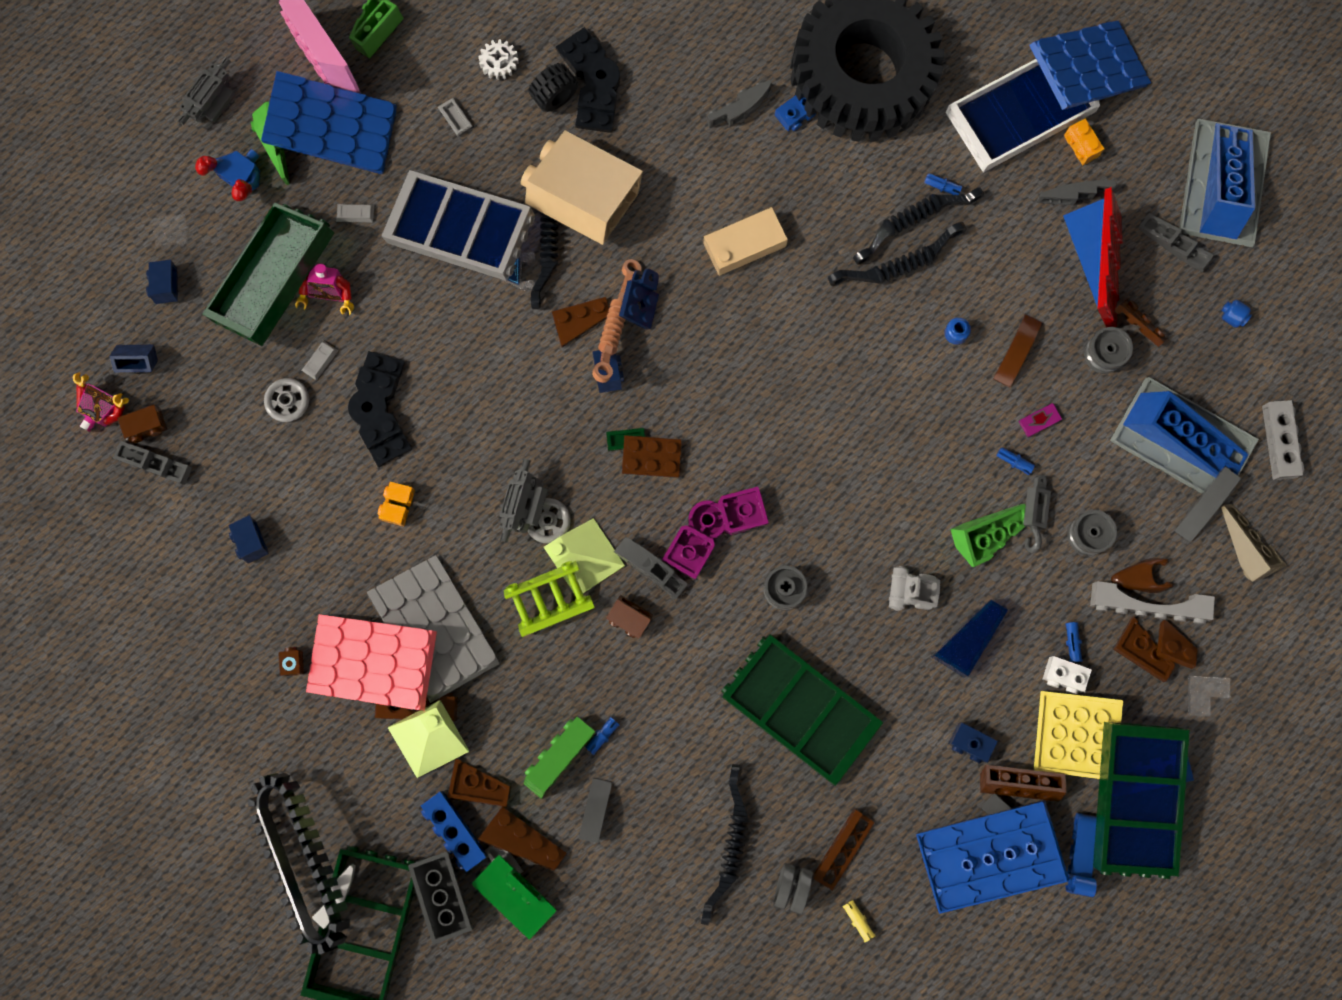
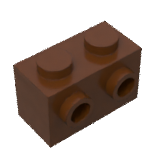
M155 405L118 417L123 437L131 443H139L148 436H158L162 434V431L167 430L162 411Z
M620 595L606 619L609 620L612 626L625 630L628 636L639 639L652 619L653 614Z

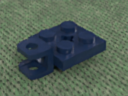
M645 269L644 272L640 270L634 272L632 280L627 281L619 313L620 317L644 329H651L659 294L654 292V290H657L659 281L657 272L651 269Z

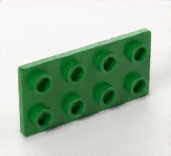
M498 855L472 883L528 939H531L556 912V908L501 855Z

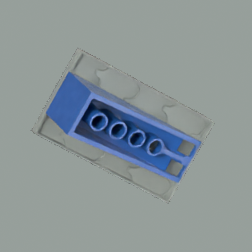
M1197 119L1179 229L1182 230V234L1248 247L1254 246L1271 132Z
M1150 377L1144 379L1133 402H1131L1110 439L1114 444L1164 471L1201 494L1224 467L1239 476L1259 440Z

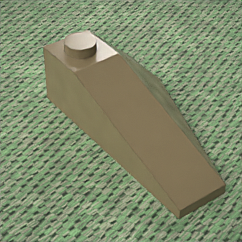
M1233 504L1221 507L1240 566L1244 570L1243 573L1246 578L1252 582L1259 581L1287 566L1271 545L1267 547L1261 542L1262 535L1258 531L1256 532L1247 527L1249 526V521Z

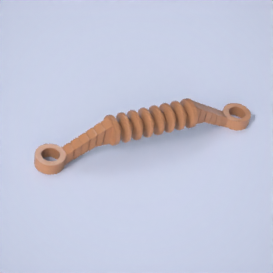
M633 259L626 260L622 267V273L625 275L624 282L618 298L611 301L609 313L607 314L604 331L598 346L602 352L601 362L597 363L592 371L593 377L598 382H608L613 374V369L610 366V357L617 352V346L619 345L625 319L620 317L619 313L627 281L632 280L634 274L628 267H633L635 271H641V265ZM598 370L606 371L607 375L600 374Z

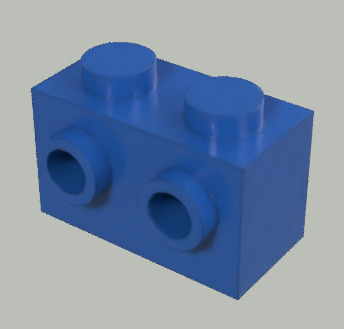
M795 95L775 110V117L787 131L791 129L796 131L802 126L801 122L803 120L809 121L816 116V113L811 117L807 116V112L804 110L805 105L802 104L803 102L806 103L805 97L799 101Z

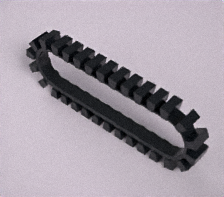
M286 773L262 776L259 778L260 782L254 783L251 791L256 795L258 794V796L248 799V807L256 806L257 814L250 816L252 824L261 822L262 826L254 828L257 836L266 835V838L259 839L261 848L270 846L269 850L263 851L265 858L274 857L275 861L267 863L270 871L278 869L280 872L272 875L275 883L280 881L284 883V885L276 887L279 895L287 893L289 896L281 899L284 907L289 905L293 907V909L285 911L288 919L296 917L298 920L290 923L292 931L301 929L302 933L296 937L299 945L308 942L306 951L311 954L318 952L320 955L337 949V945L343 944L347 938L341 931L350 928V919L341 920L340 914L341 911L348 908L345 901L336 903L335 899L343 897L340 889L331 890V887L338 885L336 877L330 879L326 877V875L334 873L332 866L322 867L321 863L327 862L329 859L326 853L317 854V851L325 848L322 841L315 843L312 841V839L320 836L317 829L308 830V827L315 825L313 817L307 819L303 817L311 813L308 805L299 807L300 803L306 802L304 794H294L300 788V785L297 781L289 782L290 775ZM273 788L283 797L329 918V930L326 937L320 936L313 927L298 883L269 811V795Z

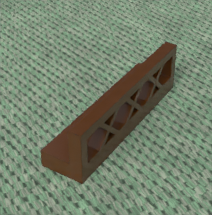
M853 809L812 878L833 891L875 822L856 809ZM860 818L868 823L864 831L856 832L855 826ZM854 835L856 845L854 848L846 849L845 842L849 836ZM844 852L846 861L843 865L835 866V858L839 853ZM834 870L835 879L830 885L823 878L827 871Z

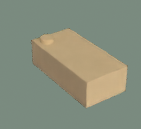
M771 207L704 236V246L720 276L785 248L788 239Z

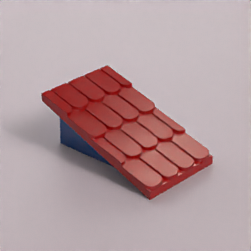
M1112 187L1105 189L1104 199L1063 215L1101 318L1106 328H1116L1118 323L1115 309L1117 308V301H1119L1118 270L1121 269L1120 244L1123 243L1122 215Z

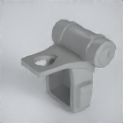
M902 566L893 568L891 591L888 599L889 608L900 611L905 609V605H915V608L931 610L937 607L940 594L939 579L928 574H919V576L909 574V569Z

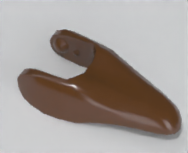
M1162 558L1143 560L1120 570L1111 577V582L1117 584V587L1148 593H1160L1173 587V583L1170 582L1157 585L1153 579V565L1161 564L1165 566L1169 563L1168 559Z

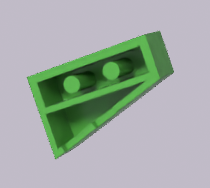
M367 0V3L363 4V12L360 18H357L349 36L356 50L369 59L404 19L398 7L389 0Z

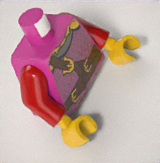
M323 264L313 266L299 288L298 294L300 296L295 303V307L298 308L299 302H302L305 310L308 305L306 297L308 295L310 298L344 301L340 312L344 314L347 308L350 315L354 310V305L350 302L352 299L350 283L335 268H327Z
M80 372L74 374L73 381L77 384V412L85 416L80 427L91 432L96 423L106 427L118 421V417L122 416L124 405L129 402V399H121L122 393L113 397L89 383L86 385L85 382L89 380L87 374L83 375L82 378L80 377Z

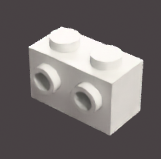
M1052 656L1049 657L1043 680L1048 681L1047 685L1055 688L1062 686L1066 688V692L1077 695L1078 692H1085L1091 669Z

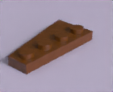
M501 807L478 839L480 842L490 844L495 848L505 850L555 871L566 855L565 851L504 807Z

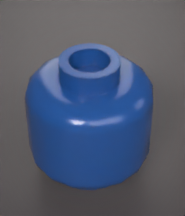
M1234 300L1232 303L1228 301L1221 309L1224 312L1222 320L1234 328L1243 327L1252 316L1250 314V307L1240 300Z
M952 319L944 330L946 340L955 345L964 343L971 333V326L966 319Z

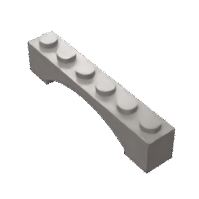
M1097 581L1092 583L1090 606L1096 607L1097 611L1115 609V613L1128 614V611L1135 612L1136 616L1147 617V614H1153L1154 618L1167 619L1168 616L1174 617V621L1186 622V619H1191L1195 624H1206L1207 621L1213 620L1215 597L1194 594L1190 595L1189 600L1183 603L1156 605L1136 600L1124 594L1117 588V584Z

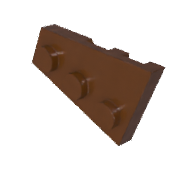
M606 297L552 311L562 348L590 328L607 319L609 307Z
M1126 299L1115 309L1117 313H1125L1127 321L1132 325H1139L1141 333L1158 347L1167 339L1165 337L1166 333L1160 327L1156 328L1151 323L1152 319L1147 314H1142L1134 301Z
M1132 617L1113 650L1162 682L1168 680L1175 667L1172 661L1157 656L1158 647L1150 639L1148 632L1138 625L1136 618Z
M457 758L455 759L448 798L507 808L510 786Z

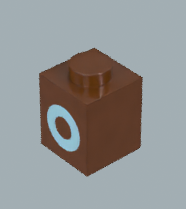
M297 647L285 648L284 652H279L280 676L304 675L303 651L297 650Z

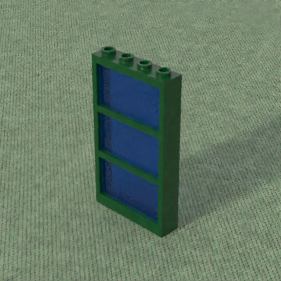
M1104 721L1093 867L1099 870L1100 874L1113 875V872L1128 877H1131L1132 874H1139L1140 877L1151 878L1152 875H1158L1159 878L1171 879V876L1179 877L1190 730L1181 727Z

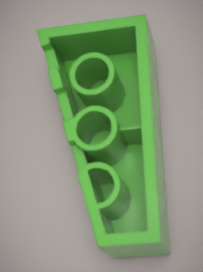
M578 717L574 721L570 719L565 724L563 734L561 736L557 734L551 741L552 747L548 751L544 749L538 756L540 761L535 766L532 764L525 772L527 776L525 777L524 785L541 799L546 794V790L553 786L561 775L560 773L566 770L573 761V758L580 753L595 733L592 728Z

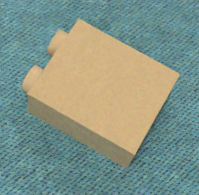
M564 131L556 142L552 140L546 142L540 154L541 163L538 167L529 165L521 179V185L526 187L525 204L603 245L637 197L643 171Z

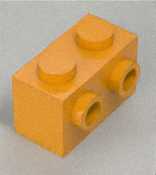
M1086 118L1069 126L1064 134L1067 143L1072 147L1082 165L1097 159L1104 150Z

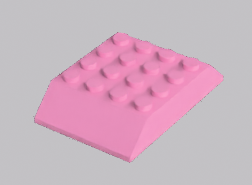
M280 0L279 4L282 8L280 13L285 23L289 27L296 43L303 50L318 76L323 80V83L361 94L347 63L304 0Z

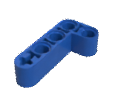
M1076 813L1072 834L1074 842L1071 845L1069 856L1071 864L1068 865L1067 871L1069 881L1068 885L1065 886L1066 891L1069 893L1087 897L1095 896L1097 883L1096 879L1092 878L1097 816Z

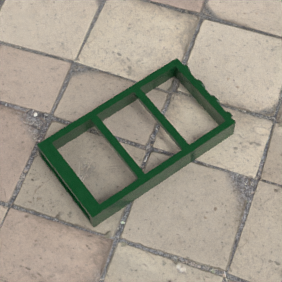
M347 845V848L339 850L332 878L336 877L338 879L342 875L348 856L410 871L408 865L415 862L405 859L404 862L397 861L396 856L387 854L385 857L377 856L378 852L366 850V853L358 851L359 847ZM412 877L403 909L349 895L345 899L347 903L401 916L391 954L346 942L337 945L339 949L389 961L380 998L376 999L314 983L321 954L319 955L318 952L311 954L300 996L315 1000H386L415 891ZM329 924L324 929L319 925L317 933L322 937H326Z

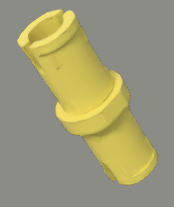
M854 900L850 901L849 905L845 904L843 906L852 920L853 927L857 928L864 942L876 936L868 925L867 918L860 912Z

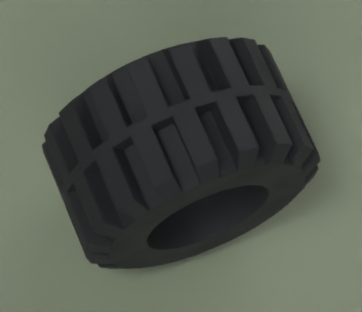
M556 63L547 67L535 77L528 92L543 112H550L569 101L576 92L579 83L565 64Z

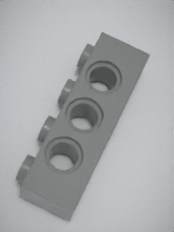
M1292 400L1268 402L1262 406L1273 480L1298 478L1303 475L1304 464L1301 462L1300 457L1301 445L1298 443L1297 437L1298 426L1295 424V407L1292 404ZM1279 418L1283 420L1284 425L1280 424ZM1281 437H1284L1286 439V444L1283 443ZM1284 455L1289 458V463L1285 461Z

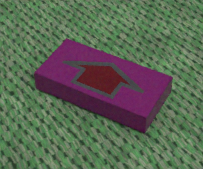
M1052 403L1018 422L1027 437H1030L1061 421L1062 418Z

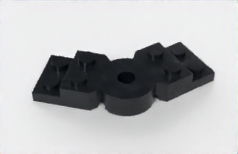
M584 27L555 47L577 77L584 78L585 86L580 88L575 128L612 133L617 103V93L615 91L620 84L619 68L613 60L606 58L605 49ZM600 75L606 76L604 79L597 78Z
M368 351L364 365L360 368L355 382L358 391L349 401L348 412L350 417L360 426L359 434L376 465L381 467L412 450L395 416L388 413L387 404L388 400L394 398L405 362ZM367 405H373L370 412H364Z

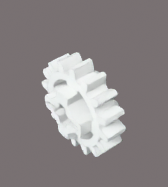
M501 39L496 44L492 40V45L490 46L486 43V50L481 49L482 55H479L480 68H483V73H488L489 78L496 76V80H499L500 76L506 79V74L512 76L511 70L516 71L517 67L515 64H519L518 54L514 46H509L508 41L502 44Z

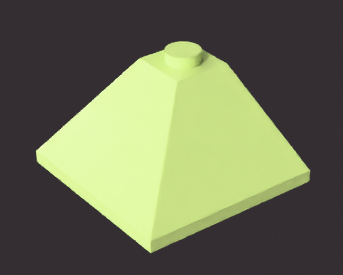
M594 518L544 546V549L557 568L568 561L577 562L579 570L574 573L582 593H585L625 566L620 557L614 553V548ZM567 575L563 576V578L573 591Z
M440 700L426 707L425 711L420 710L388 727L417 778L469 752Z

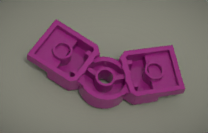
M759 487L721 496L718 503L709 500L697 503L689 513L688 525L681 526L662 561L696 580L715 548L713 540L720 537L723 532L734 535L769 524ZM709 516L713 519V523L705 525L702 519Z

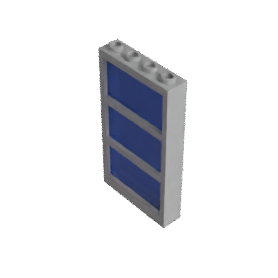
M409 170L382 233V238L388 244L508 281L509 276L514 272L515 261L521 255L522 244L527 240L528 229L534 223L535 214L530 206Z

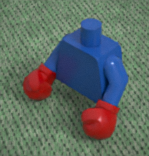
M252 149L245 156L238 151L215 159L210 156H201L195 163V169L199 175L205 176L210 171H214L218 177L233 187L232 198L236 201H244L253 190L259 187L260 170L254 163L260 156Z

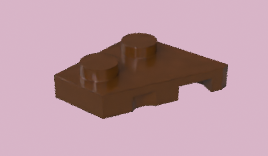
M1163 620L1160 623L1157 656L1190 669L1196 667L1197 648L1168 621Z

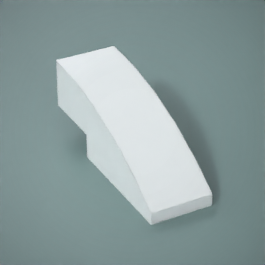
M351 864L337 879L338 885L331 887L332 891L340 889L343 895L342 898L335 899L336 903L343 902L346 899L354 877L356 867L354 864ZM324 905L312 917L323 929L329 924V918Z

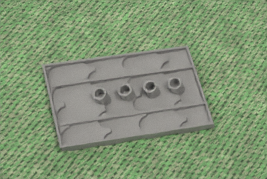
M436 555L367 592L384 624L437 631L427 699L430 703L499 664L493 650Z

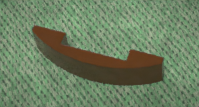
M1026 314L1024 315L993 380L1011 387L1031 349L1042 322Z

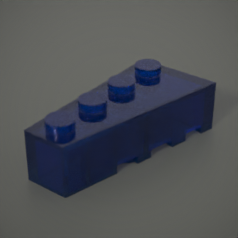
M993 600L987 601L931 658L963 678L969 677L1008 610Z

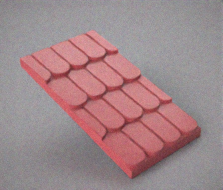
M319 614L306 692L425 711L437 631Z

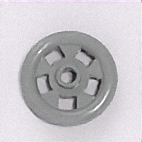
M283 378L273 382L266 390L264 396V406L267 413L273 419L280 422L297 420L306 412L309 405V394L306 387L300 381L292 378ZM284 386H291V391H283ZM274 392L279 393L277 401L272 400ZM300 392L302 399L296 401L295 394ZM290 398L289 403H284V400ZM278 405L284 409L281 414L275 411ZM296 406L298 409L291 414L289 409Z
M546 498L543 505L545 512L541 513L539 520L541 528L535 530L534 526L530 525L527 531L533 539L541 543H551L567 533L571 523L567 507L556 499ZM552 506L559 510L556 515L549 511ZM546 517L551 518V522L548 524L544 522ZM557 519L563 520L561 528L556 527ZM553 529V535L545 536V530Z

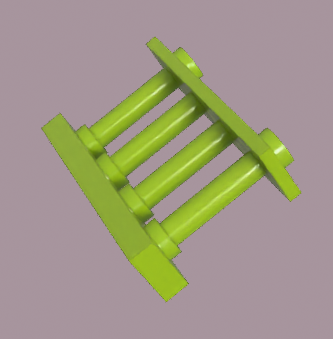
M576 561L565 562L557 569L520 584H510L503 590L505 599L513 598L522 619L521 623L518 624L522 637L595 608L590 595H583L574 573L579 570ZM566 575L576 596L575 601L569 604L565 603L556 579ZM548 582L558 604L557 608L551 611L547 610L538 586ZM528 590H531L540 612L539 616L534 618L528 616L519 595Z

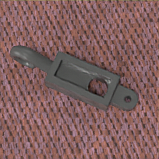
M1043 475L1036 476L1033 487L1028 488L1023 525L1031 529L1035 538V543L1032 547H1030V538L1025 539V549L1029 553L1037 552L1040 549L1042 537L1039 529L1047 528L1051 491L1046 490L1047 479Z

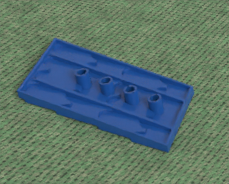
M1119 20L1083 28L1078 31L1058 34L1053 37L1042 38L1029 45L1062 110L1143 88L1151 84Z
M276 71L261 141L269 145L383 174L397 106L391 102L368 97L364 94L335 88L328 84L307 80L304 77Z
M1045 800L916 834L939 914L1069 881Z

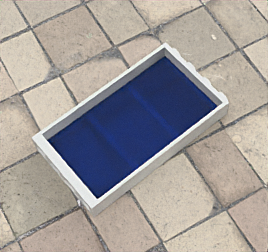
M1035 59L950 104L946 114L984 173L1092 115L1097 111L1100 103L1097 100L1062 110L1041 67Z

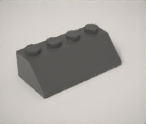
M446 851L408 865L432 944L434 945L472 931L471 920L449 852Z

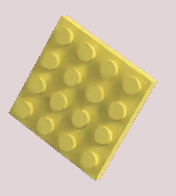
M1041 691L1034 770L1100 779L1104 721L1121 723L1123 700ZM1116 736L1113 774H1117L1120 736Z

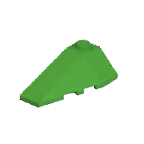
M265 102L252 114L253 121H251V127L253 132H256L260 141L269 102ZM262 142L286 185H289L284 148Z
M1020 504L950 529L955 547L972 567L989 561L999 548H1003L1012 536H1016L1025 527L1023 525L1025 504Z

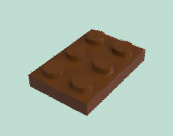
M624 435L622 474L679 478L681 439Z

